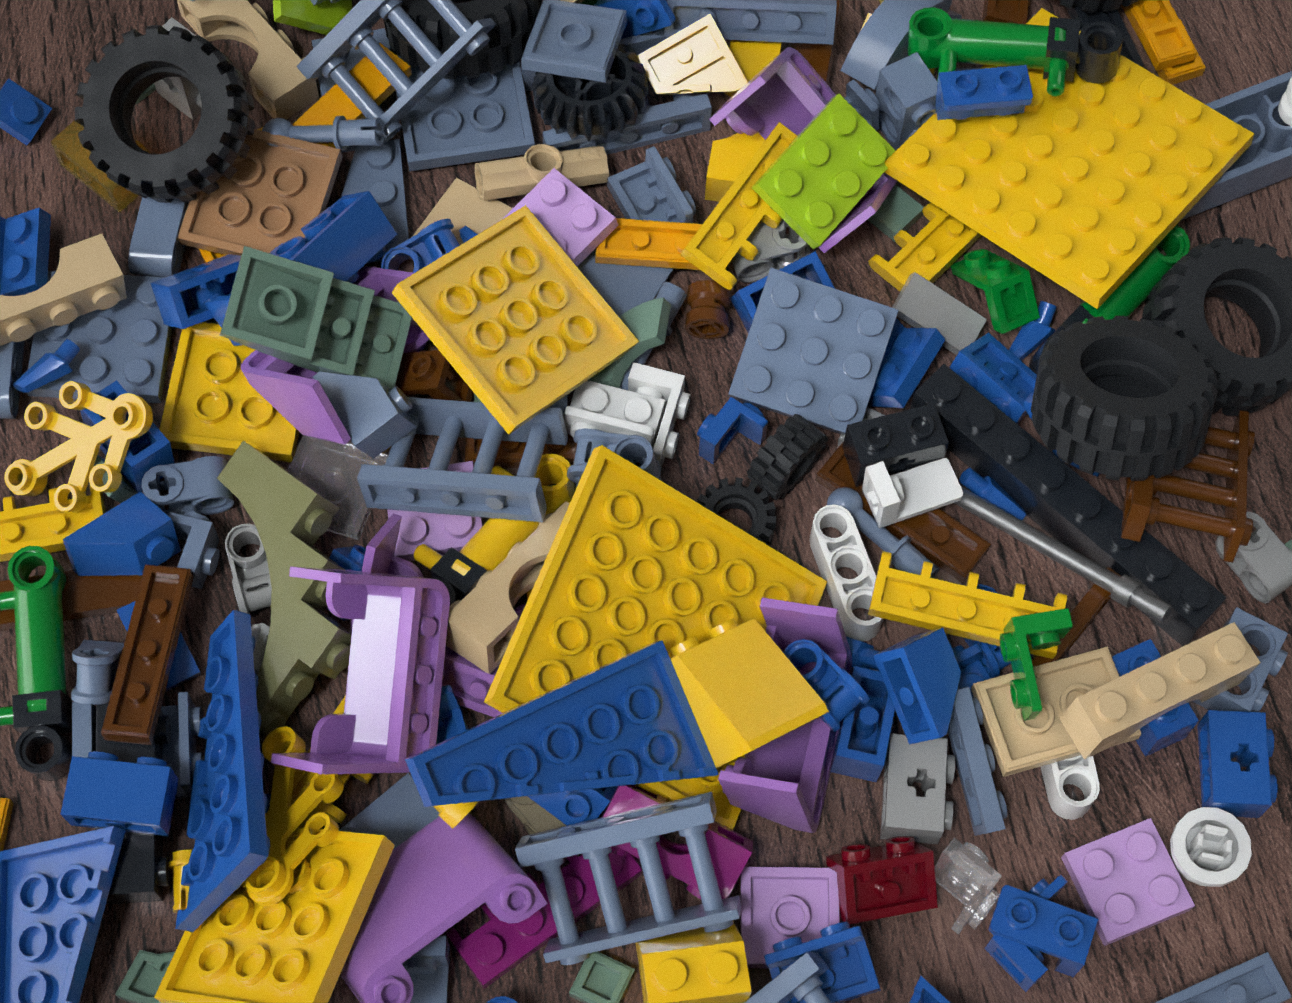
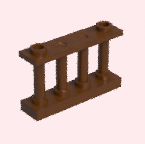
M1239 411L1232 431L1214 427L1208 428L1204 444L1227 449V459L1199 453L1192 458L1190 463L1182 467L1226 477V488L1171 475L1157 479L1154 475H1150L1144 481H1131V477H1126L1121 538L1140 542L1146 524L1154 525L1155 521L1224 536L1223 561L1233 563L1239 546L1248 545L1253 528V519L1246 518L1248 458L1251 454L1255 438V432L1248 430L1249 412ZM1158 491L1225 506V517L1162 504L1159 498L1152 497V495H1156Z

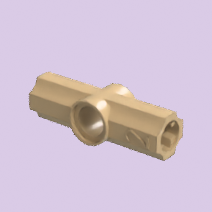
M537 144L531 146L523 157L475 163L474 173L479 198L484 201L518 195L526 196L553 168L577 187L607 183L609 169L605 149L603 146H593L559 151L547 144Z

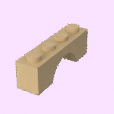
M177 0L181 16L204 39L209 42L221 39L240 41L249 45L258 53L257 60L248 75L254 98L272 118L287 120L319 98L316 84L318 78L307 79L296 67L305 57L299 58L294 52L290 39L282 30L275 31L269 25L267 15L257 3L251 5L247 0H195L193 2L191 0Z
M103 234L61 248L59 265L54 276L38 290L19 296L0 295V346L12 341H24L34 333L55 325L63 326L69 324L77 317L94 310L109 309L119 301L127 298L123 273Z
M567 501L553 514H547L543 522L539 523L537 529L526 540L516 543L509 551L507 558L493 571L489 570L484 573L476 587L462 600L455 601L449 607L446 646L487 674L494 671L502 661L518 624V615L513 608L526 592L533 589L570 504Z
M1235 622L1076 697L1059 719L1085 760L1124 741L1149 722L1174 708L1193 700L1200 699L1201 702H1204L1239 685L1261 662Z

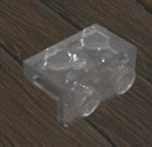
M954 837L942 852L935 866V878L941 887L965 905L951 928L959 935L967 924L975 930L991 911L993 905L1001 896L994 888L1002 875L987 864L989 862L987 856L978 847L969 842H965L963 845Z

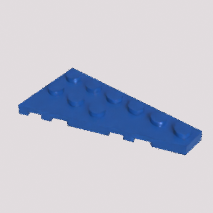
M233 610L210 636L204 690L212 694V699L206 716L200 720L198 737L207 739L204 761L198 760L195 762L187 836L195 839V844L189 858V863L183 866L181 885L189 886L187 908L177 911L175 929L194 932L266 861L270 851V838L266 834L265 820L267 796L263 793L262 779L264 755L260 752L259 739L261 715L257 711L256 698L258 676L254 670L253 657L255 637L252 635L250 614Z
M663 640L653 642L405 759L425 807L719 775Z
M110 826L0 851V1003H79L124 839L125 829Z

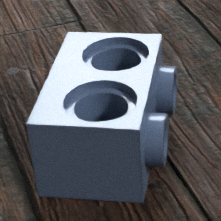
M917 52L881 68L875 93L881 106L879 110V129L895 150L911 137L933 114H936L935 103L938 82Z
M1236 607L1223 627L1235 622L1246 641L1253 644L1259 650L1260 656H1257L1261 663L1238 685L1242 695H1234L1226 690L1204 702H1201L1200 699L1193 700L1192 702L1208 710L1259 712L1269 694V690L1262 687L1268 674L1275 677L1287 657L1288 652L1281 649L1288 633Z

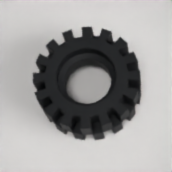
M794 414L793 418L789 417L786 419L785 424H781L776 429V433L773 436L770 435L766 440V445L759 449L757 452L758 457L753 459L750 464L751 468L747 471V477L758 484L762 490L765 489L773 499L781 500L787 493L789 494L793 491L796 484L799 485L807 472L811 471L813 463L819 460L820 453L825 449V443L828 441V438L800 414Z
M735 477L734 485H729L727 478L721 479L718 488L712 483L706 488L705 496L700 494L697 503L717 515L727 509H740L746 512L752 521V526L747 533L766 545H771L776 525V508L774 502L768 503L769 494L765 489L759 494L757 492L758 484L751 481L749 486L745 487L742 486L743 478Z

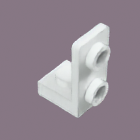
M633 362L628 377V390L665 400L666 409L653 448L656 459L662 469L665 457L673 459L679 433L673 432L677 418L685 419L691 394L684 392L685 375Z
M942 458L890 476L883 461L867 466L865 469L862 490L879 528L958 502L963 497L962 488L947 458Z

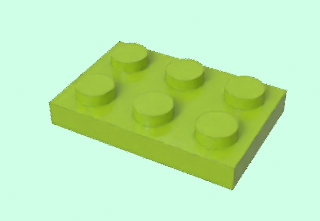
M838 93L829 100L751 188L812 249H815L824 242L888 169L885 161L896 150Z

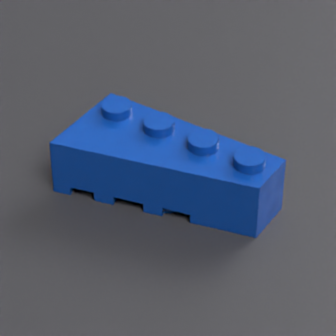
M370 191L344 195L301 228L305 235L304 238L297 236L285 243H281L270 254L333 272V278L354 283L359 277L357 271L365 264H370L382 257L387 251L385 245L397 233ZM216 293L204 302L221 328L231 294L220 296V294ZM230 340L234 346L242 345L233 340Z

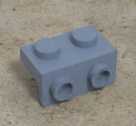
M655 146L646 149L645 162L607 178V187L626 219L693 223V215L696 214L695 203L687 190L681 191L676 183V173L672 163L667 157L661 158Z

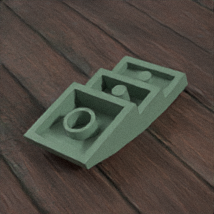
M247 246L243 247L220 336L317 373L320 371L376 378L390 389L395 387L412 319L400 303L375 296V290L333 278V272Z

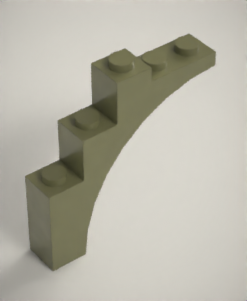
M243 441L217 479L239 499L253 520L267 556L272 587L271 624L264 658L257 674L258 687L256 690L257 711L261 715L259 739L262 746L270 732L276 728L286 726L287 719L299 702L311 692L314 681L320 673L335 680L338 674L349 665L352 633L324 613L328 607L326 603V581L289 576L290 567L345 570L313 546L318 538L328 530L332 518L339 510V507L270 457Z

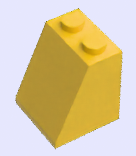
M732 618L708 631L712 639L699 644L696 636L670 649L673 655L671 662L716 768L829 712L824 701L755 618L739 626L735 619Z
M734 922L732 926L720 931L705 932L704 927L635 943L644 1003H744L750 998L752 991L744 940Z

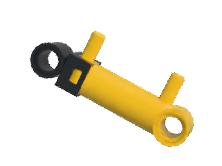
M557 454L542 455L535 478H540L547 505L545 516L549 513L553 514L566 501L570 503L576 490L574 482L567 478V470L570 467V463L564 457ZM494 466L491 474L514 476L500 466ZM489 518L459 552L451 547L442 556L426 544H421L414 551V559L430 569L432 575L430 579H437L444 583L449 592L451 606L455 601L462 600L476 587L481 576L489 570L493 571L507 558L511 548L516 543L526 540L537 529L540 522Z

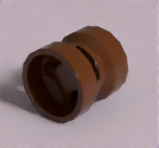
M700 280L690 284L687 290V303L691 310L686 314V332L700 339L724 337L729 330V316L725 309L730 305L731 290L722 287L714 280Z

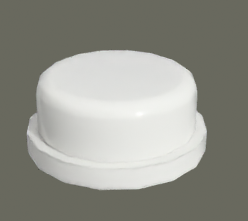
M1201 807L1188 812L1175 825L1170 838L1172 860L1178 872L1188 881L1200 886L1221 887L1234 882L1247 869L1252 855L1251 839L1244 825L1231 813L1219 808Z

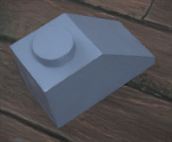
M320 371L313 376V379L318 380L347 430L353 445L373 459L417 427L408 413L413 408L412 404L397 386L390 389L376 378Z

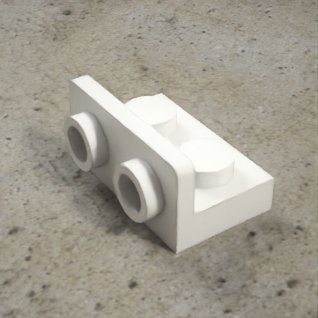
M587 380L575 389L571 404L565 409L564 423L566 432L573 438L575 431L583 428L597 429L607 433L638 435L648 440L653 448L665 409V400Z

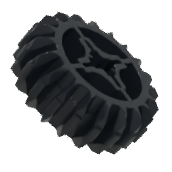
M619 44L606 82L535 72L536 76H534L532 89L534 105L538 114H541L545 125L553 126L556 134L567 131L571 140L579 134L585 135L588 142L593 135L599 134L607 140L610 131L622 134L625 124L635 125L638 114L644 113L648 95L646 70L643 64L639 63L636 52H628L624 44Z

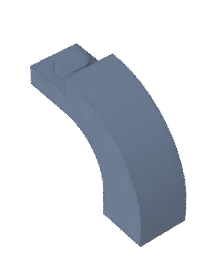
M884 0L858 34L840 71L876 90L880 69L908 57L909 21L917 10L934 7L942 9L951 18L961 19L962 15L949 9L952 0Z

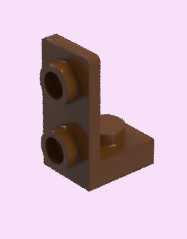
M439 350L403 353L395 387L400 388L406 396L429 394L434 399L471 402L474 392Z

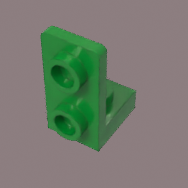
M986 249L968 252L964 255L963 260L951 265L953 275L984 290L993 330L1004 334L1040 318L1028 269Z
M1069 608L1012 617L1005 626L1004 633L1000 634L1001 654L1005 662L1011 661L1015 679L1010 681L1012 703L1015 709L1021 708L1024 721L1035 719L1042 711L1028 644H1031L1034 650L1047 649L1061 644L1060 639L1064 638L1073 627Z

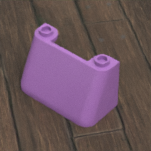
M468 813L453 829L438 817L393 849L340 975L360 1003H410L413 996V982L402 963L483 903L487 905L489 910L500 921L509 924L519 923L529 918L548 903L535 883L474 816Z

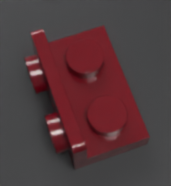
M897 836L886 839V845L873 848L865 844L847 845L841 848L840 854L826 856L827 867L837 872L840 919L843 922L855 924L938 908L933 850L915 842L913 837Z

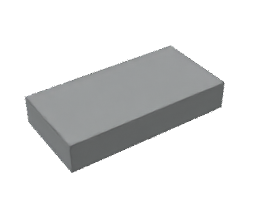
M916 272L909 275L892 308L899 310L897 317L914 328H937L946 339L942 346L955 355L977 339L987 320Z

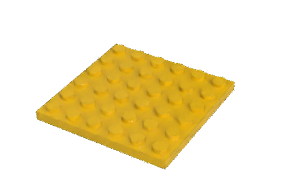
M1041 8L1026 24L1049 26L1050 17H1058ZM1120 55L1117 73L1111 80L1104 83H1091L1080 78L1075 71L1073 82L1065 81L1064 93L1059 96L1048 94V79H1043V70L1027 69L1033 99L1030 105H1025L1024 113L1006 116L969 117L961 120H937V114H933L885 161V165L888 167L885 171L886 174L1098 309L1250 147L1254 133L1123 55ZM983 65L980 69L1004 66Z
M601 445L594 448L484 703L505 713L638 649L663 640L671 659L673 658L670 651L672 647L696 636L699 644L712 639L708 631L732 618L735 619L738 626L755 618L766 631L767 624L760 608L762 598L818 606L827 581ZM736 759L717 767L718 774H720V770L725 771L727 765L734 766ZM719 775L635 784V786L667 798L666 802L712 792L717 809L715 821L731 830L734 829L741 808L731 805L726 794L723 793L722 786L718 780Z

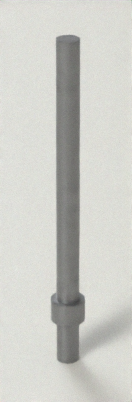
M961 486L963 497L962 500L955 502L958 506L1111 593V599L1123 606L1130 608L1133 605L1162 623L1169 617L1173 607L1143 590L1142 583L1126 574L1122 577L1116 575Z

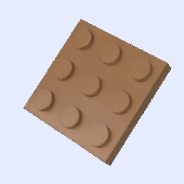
M255 129L254 135H246L244 143L250 146L246 159L238 156L232 166L238 169L229 180L225 176L220 177L216 181L219 189L209 195L201 190L196 192V200L189 201L177 237L182 245L215 253L241 256L244 246L270 253L281 243H285L294 237L302 236L304 238L305 235L301 228L326 210L343 158L341 150L282 135H273L269 132ZM267 143L275 144L279 147L270 146Z

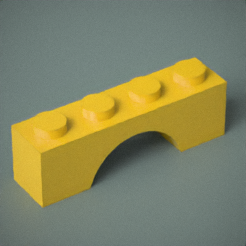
M731 40L729 48L747 82H749L780 54L782 42ZM738 91L724 92V93H725L726 95L732 97V96H733L735 93H737ZM759 132L753 136L745 133H736L730 137L713 141L706 176L705 200L720 202L764 143L765 139Z

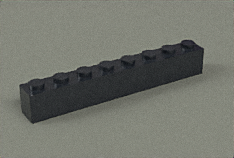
M943 364L914 392L910 409L932 403L935 404L949 442L947 449L980 476H990L1025 510L1027 516L1055 540L1106 569L1107 567L1111 568L1121 577L1124 574L1143 584V590L1173 607L1172 611L1163 623L1142 610L1140 611L1180 645L1185 646L1189 644L1216 615L1226 600V596L1145 529L1140 542L1121 538L1123 511L948 366Z

